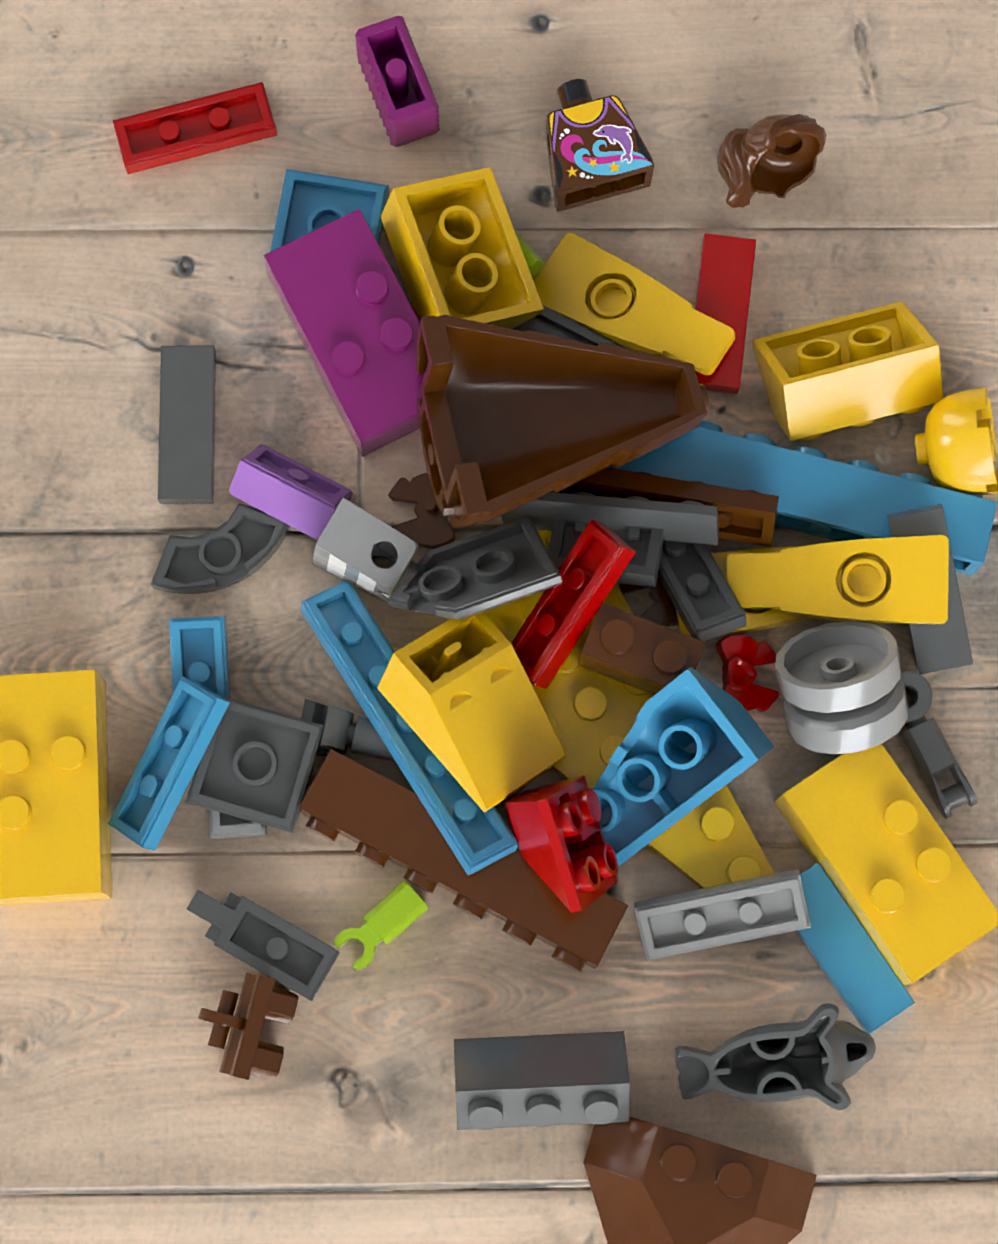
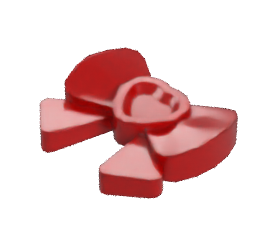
M742 634L718 640L715 646L723 662L722 689L738 700L747 711L757 709L759 712L768 710L779 697V692L753 684L757 677L754 667L775 663L776 653L767 642L762 641L758 643L755 639Z

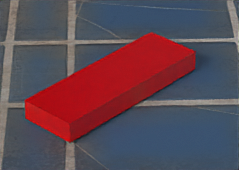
M263 82L113 120L127 174L277 136L276 126Z
M705 233L703 237L695 310L733 328L735 333L734 342L711 375L706 376L696 371L699 384H703L710 391L738 394L740 390L756 239Z
M592 518L558 569L563 581L562 584L544 591L511 642L530 682L536 687L548 688L636 553L635 550L604 523Z

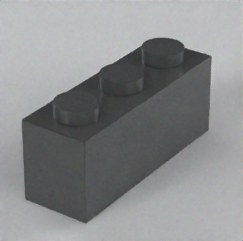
M624 1031L454 1039L457 1130H490L494 1128L532 1126L549 1127L553 1125L574 1124L603 1125L629 1122L630 1080Z

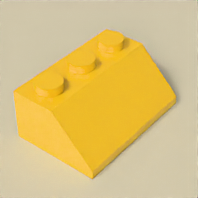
M491 167L392 189L380 217L419 322L421 317L424 316L439 317L448 315L513 329L543 312V304Z
M902 301L752 340L753 350L774 418L790 441L816 439L825 432L848 426H866L875 419L897 413H915L924 409L925 406L935 404L943 398L939 344Z

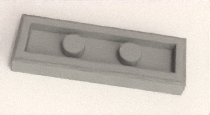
M799 869L634 902L646 961L811 928Z

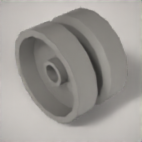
M842 621L826 623L804 630L791 638L776 654L775 670L780 692L785 697L784 713L787 728L797 744L811 751L827 754L860 752L881 745L898 734L908 720V702L905 685L901 680V662L896 639L888 630L867 622Z

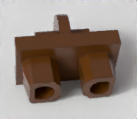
M246 973L235 1016L233 1014L239 994L227 990L222 991L217 1011L201 1008L198 1019L214 1023L208 1042L209 1046L224 1049L231 1027L219 1072L249 1080L250 1074L255 1076H278L284 1056V1047L259 1041L265 1018L290 1025L295 1015L299 1000L298 995L274 985L276 980L274 978Z

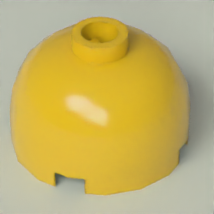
M986 386L965 389L948 394L936 402L927 414L925 433L915 434L918 465H929L935 482L942 488L960 493L998 494V469L995 470L994 461H996V453L998 452L988 388Z

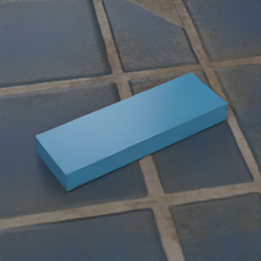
M183 676L181 677L108 822L110 826L140 847L153 851L156 850L230 704L229 701L198 682Z
M818 862L800 874L811 928L797 930L796 933L863 1031L870 1034L915 1002Z

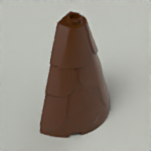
M448 315L439 317L424 316L420 320L416 347L417 374H424L420 387L422 398L417 399L421 442L435 499L443 516L455 515V517H451V526L464 527L477 522H488L551 491L558 493L610 465L619 468L698 428L709 411L707 389L703 384H699L694 364L602 342L598 346L536 331L528 330L523 332Z

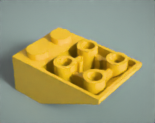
M484 612L462 620L451 618L393 653L377 689L484 813L566 757V753L511 642Z

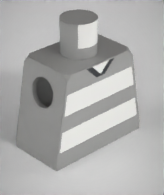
M342 498L315 544L312 563L344 581L349 580L353 586L388 603L395 589L400 585L407 586L418 573L417 563L412 560L419 545L359 506ZM375 557H385L391 562L392 567L387 569L380 568L374 564L372 559Z

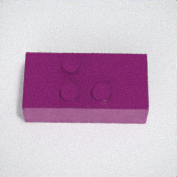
M360 209L263 255L268 277L362 457L420 429L417 399L422 398L420 387L424 374H417L416 347L420 322Z

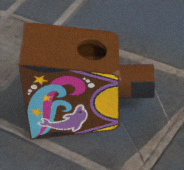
M574 79L562 84L557 89V93L563 109L550 112L546 120V143L556 211H563L650 187L654 171L653 159L620 98L610 95L592 100L587 82L584 79Z

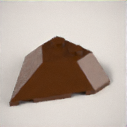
M630 1116L629 1122L603 1125L594 1124L583 1161L607 1244H788L802 1232L817 1177L816 1174Z

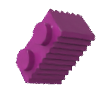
M395 16L358 29L355 35L358 64L361 65L362 73L365 74V82L368 83L369 91L372 92V100H375L376 109L379 110V117L383 120V127H386V134L390 137V145L399 147L436 134L440 130L439 105L403 16Z

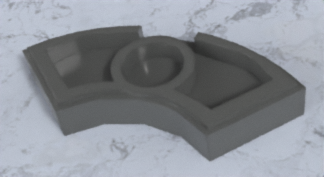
M239 503L229 520L211 533L191 538L170 535L152 579L151 586L153 589L176 594L209 593L232 586L259 570L273 556L285 539L290 526L261 510Z

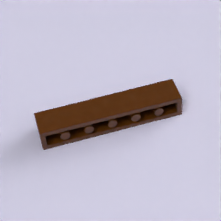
M332 749L299 806L302 814L309 817L305 826L315 833L335 842L338 834L358 843L354 852L364 859L380 867H384L387 860L407 869L403 878L413 885L432 894L436 886L456 895L452 904L457 908L481 920L486 912L506 922L502 928L503 932L529 946H532L535 938L555 948L551 956L552 958L578 972H582L585 964L594 969L598 966L629 906L603 893L582 911L571 913L523 859L519 847H517L515 852L468 876L416 793Z

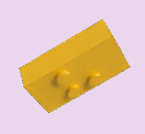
M95 669L0 675V905L112 898L110 825L108 824L110 820L106 681Z
M882 744L860 752L840 755L784 792L774 802L814 862H819L903 986L915 983L998 926V910Z

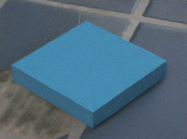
M286 169L270 252L358 209L362 212L379 245L383 228L380 216L388 201L389 185Z

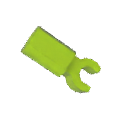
M404 880L363 916L366 923L360 928L351 927L343 930L336 936L333 944L339 950L350 940L361 941L364 945V953L361 958L352 964L356 971H360L372 963L375 957L376 946L382 941L389 945L423 915L429 907Z

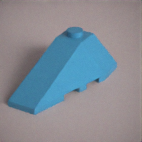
M692 667L688 668L645 702L636 716L635 723L623 742L617 746L609 759V764L593 787L601 806L599 824L605 843H610L613 847L618 867L775 747L738 700Z

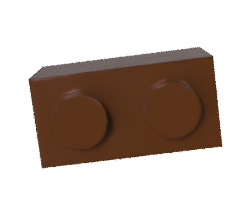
M602 603L583 646L578 666L655 695L688 668L692 667L696 670L706 642Z

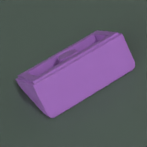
M260 444L240 460L229 488V493L232 496L316 540L321 536L342 498L350 501L353 495L350 489L263 444Z

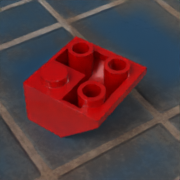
M584 775L526 790L505 803L523 859L571 913L582 911L617 883V857L611 844L605 843L599 824L601 819L600 802L595 791L588 788Z

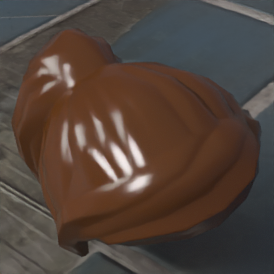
M781 114L767 116L749 129L736 128L730 131L722 142L717 156L718 171L729 187L726 198L727 204L732 208H743L750 204V199L755 192L759 194H775L778 198H785L791 189L804 183L815 172L817 156L823 151L827 135L824 128L817 124L816 119L810 118L807 115Z

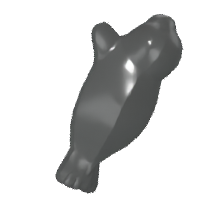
M830 1003L822 1004L807 1020L755 1027L733 1036L711 1052L688 1046L675 1048L676 1067L679 1071V1088L683 1099H692L716 1089L741 1099L756 1102H783L806 1097L818 1098L835 1110H844L850 1106L851 1098L842 1083L855 1075L865 1063L873 1058L876 1045L869 1033L859 1029L850 1022L836 1020L839 1014V1009L836 1005Z

